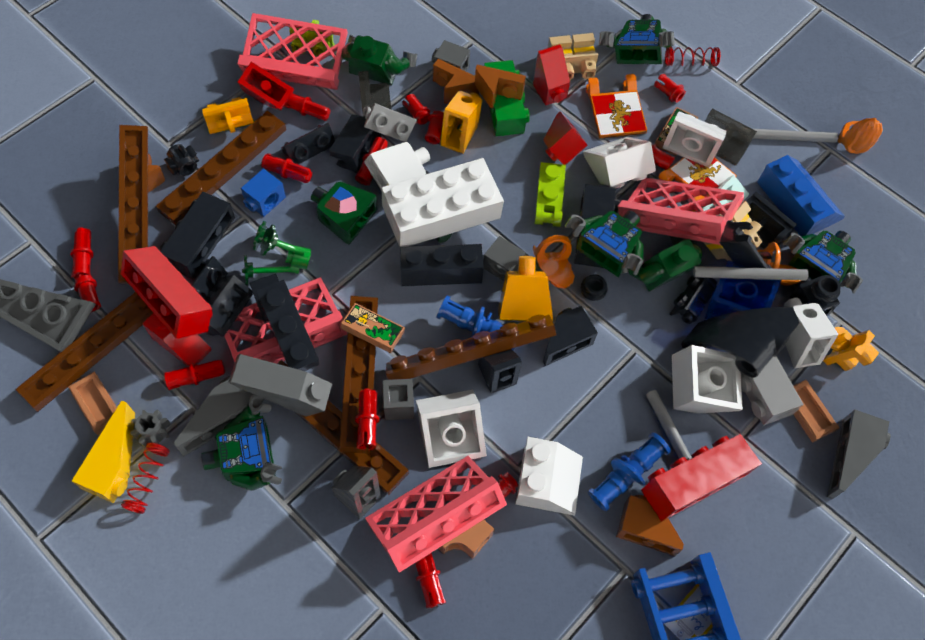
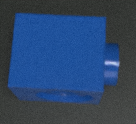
M264 168L241 187L244 205L250 211H257L263 217L286 198L283 183Z

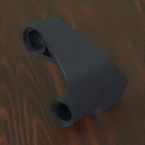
M793 307L759 308L728 313L699 322L682 341L681 346L683 349L694 345L708 349L715 347L737 357L735 365L741 373L748 377L756 378L772 357H776L800 322Z

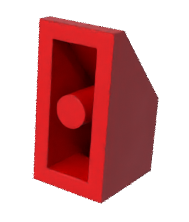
M561 44L538 51L533 86L545 106L559 103L566 99L568 95L570 79Z
M252 61L238 80V84L243 92L262 104L280 111L294 92V88Z
M561 111L556 114L543 139L548 147L545 152L554 162L559 159L564 166L588 146Z
M154 313L142 323L154 341L187 367L191 363H194L195 366L198 365L212 350L198 334L176 339Z

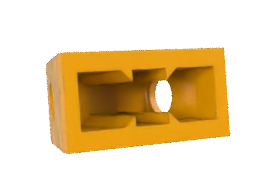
M458 91L444 110L440 146L464 154L479 124L482 99L478 94Z
M519 256L518 271H506L498 307L500 320H528L535 315H550L553 321L548 277L545 272L535 271L536 257Z

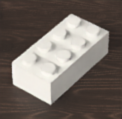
M484 158L382 187V206L399 247L412 246L500 219L504 203Z

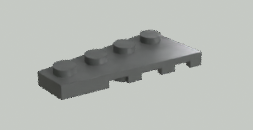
M0 279V317L60 352L73 343L96 305L90 301Z

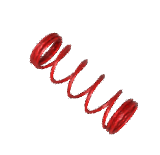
M672 47L665 51L666 66H672L676 49L673 50ZM687 47L684 53L680 49L682 56L681 66L684 64V55L687 49H690L692 53V66H694V57L698 49H701L703 54L702 66L705 65V55L708 49L712 50L711 65H719L721 58L719 47H714L713 49L709 47L705 53L701 47H698L694 54L690 47Z
M151 442L147 443V450H144L143 453L152 462H141L138 464L139 469L147 475H136L132 478L141 488L127 490L128 495L136 501L123 500L121 504L123 508L140 514L145 513L146 508L143 506H148V504L132 496L129 491L139 490L152 493L153 490L139 484L135 477L159 479L143 470L140 465L153 464L164 466L148 457L146 451L167 457L170 452L165 446Z

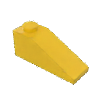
M120 402L72 479V482L82 490L111 503H114L116 498L124 493L130 476L133 436L130 432L134 430L132 419H135V412L126 402Z

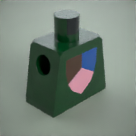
M336 182L329 192L318 186L311 194V200L318 204L316 209L319 221L348 245L351 244L378 210L375 194L343 182Z

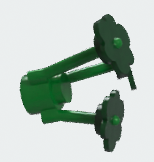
M263 221L257 230L253 242V250L256 251L260 245V254L265 256L267 251L273 250L275 246L287 250L285 262L290 263V266L253 267V262L247 263V255H244L242 273L245 274V285L248 286V279H253V274L290 272L298 274L299 269L307 270L311 249L294 246L278 240L275 225L267 228V222Z

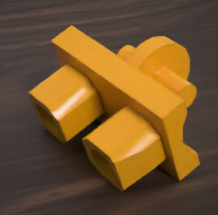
M238 97L231 99L228 103L220 105L214 103L202 109L210 134L229 129L231 133L236 132L235 128L253 123L247 98L242 99Z
M835 327L838 336L831 346V349H833L831 354L826 355L823 362L826 365L837 363L844 371L851 370L858 362L863 366L871 364L879 354L870 344L875 335L870 330L851 335L845 328Z

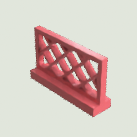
M252 13L243 55H239L237 64L243 73L252 61L280 80L337 90L342 50L346 43L348 31L338 27ZM258 22L268 23L271 29L260 36L256 32ZM285 26L291 27L294 33L282 39L277 31ZM308 30L315 31L318 37L306 44L301 35ZM275 33L280 42L268 49L263 40ZM332 34L339 35V43L330 48L324 39ZM299 38L304 46L292 53L287 44ZM322 41L327 50L315 57L310 48ZM259 43L266 50L259 56L250 55L252 47ZM284 47L289 56L283 60H276L272 54ZM308 51L313 60L306 64H299L296 57ZM329 55L335 60L333 69L323 68L319 62Z
M645 178L639 183L628 201L622 200L620 202L618 212L621 217L627 211L635 212L640 218V222L636 227L641 229V231L721 245L719 242L726 223L734 217L744 199V192ZM647 187L657 189L651 192H645V189ZM672 192H681V194L672 197L669 195ZM700 195L706 196V198L697 201L694 199V197ZM660 196L665 198L656 202L651 200ZM725 199L733 200L732 202L723 205L719 202ZM685 200H688L689 202L688 204L679 207L676 204ZM710 204L715 206L705 211L701 208Z
M321 277L289 289L293 301H296L295 306L297 310L300 309L302 303L314 306L309 315L299 313L302 321H306L304 326L314 348L348 335L346 331L341 329V322L344 319L340 311L337 310ZM319 288L321 291L317 300L306 297L308 292ZM257 303L244 307L235 320L244 322L240 330L237 332L229 329L225 334V339L234 362L239 354L276 364L281 360L285 361L276 338L263 339L267 330L272 329L269 322L264 324L263 320L254 318L257 312H260ZM320 308L332 312V314L322 318L315 317ZM250 324L261 327L256 337L245 334ZM241 340L252 342L251 347L237 352L236 349Z
M466 456L365 519L400 573L506 506L507 503L498 482L492 476L488 477L469 456ZM467 468L470 469L468 476H457ZM453 485H464L461 491L450 492ZM444 486L442 492H432L434 488ZM418 501L415 508H406L411 502ZM427 501H437L435 508L424 507ZM392 517L388 525H377V523L385 518ZM401 517H411L408 524H398Z

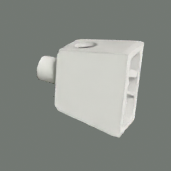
M404 142L370 154L364 163L382 191L384 186L425 175L426 170L423 164L430 161V154L424 147L414 151L408 142Z
M799 298L790 299L784 304V307H793L800 322L785 344L794 369L821 365L838 333L819 304L802 305Z

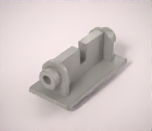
M376 103L373 106H365L362 112L366 118L365 128L407 142L417 121L415 118Z

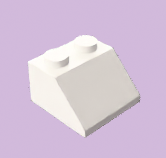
M679 111L663 145V149L709 168L725 138L726 131L714 124H708L696 119L692 115Z
M624 137L583 151L584 157L599 183L611 188L622 187L629 180H643L647 178V174L656 172L650 141Z
M694 345L673 354V409L692 413L743 410L741 373L735 365L737 357L727 352Z
M473 389L416 400L420 429L429 468L456 463L466 456H469L471 459L487 456L480 403Z
M528 437L524 447L515 504L575 516L583 457L558 442Z

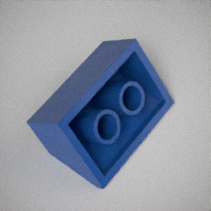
M789 155L767 164L757 181L777 208L797 224L794 229L800 236L815 234L843 220L845 217L802 164Z

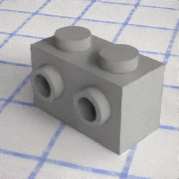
M777 356L772 357L756 378H751L741 373V390L746 393L751 402L754 415L760 419L763 426L793 415L804 405Z

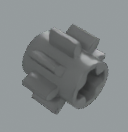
M142 410V415L137 419H132L136 429L130 433L135 439H139L142 447L145 448L147 443L150 442L159 444L164 438H169L165 428L169 427L171 423L167 418H162L159 410L154 411L153 414Z

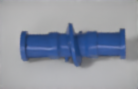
M448 295L445 297L436 316L438 319L442 317L456 324L461 329L471 331V338L478 332H492L499 330L503 326L501 325L502 323L490 319L492 312L486 317L484 316L485 307L481 306L476 313L473 309L450 300L451 297Z
M652 432L648 436L649 440L639 449L634 450L630 457L621 455V459L615 458L612 460L611 465L614 471L610 472L606 479L595 489L591 488L587 491L590 498L599 508L607 512L610 509L609 505L620 494H624L634 481L641 486L645 485L641 475L649 471L664 454L668 455L671 452L669 445L662 437Z

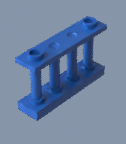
M711 552L700 554L691 560L692 565L688 570L651 579L648 578L645 568H641L633 574L634 579L631 580L632 590L635 597L641 600L653 640H668L663 626L664 623L704 613L706 616H710L713 625L711 633L685 640H741ZM691 582L699 584L703 596L701 601L658 610L653 591Z

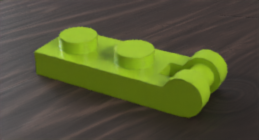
M540 163L534 224L542 225L544 222L552 223V226L561 227L566 165Z

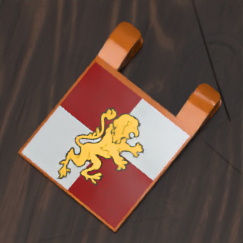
M627 74L625 76L626 80L623 82L625 91L600 93L598 78L588 79L589 84L586 85V92L590 97L599 138L647 133L648 130L637 91L635 74Z
M683 157L668 170L662 171L659 174V180L672 182L675 179L679 183L719 188L728 177L733 175L737 177V175L715 157L709 168ZM701 195L694 197L696 201L706 198V196Z

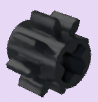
M176 144L169 148L167 158L164 161L173 175L179 172L182 176H188L197 169L199 159L191 145L185 148L182 144Z

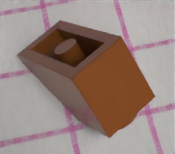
M644 495L629 496L624 503L616 537L672 556L679 554L683 550L684 543L669 518L661 522Z

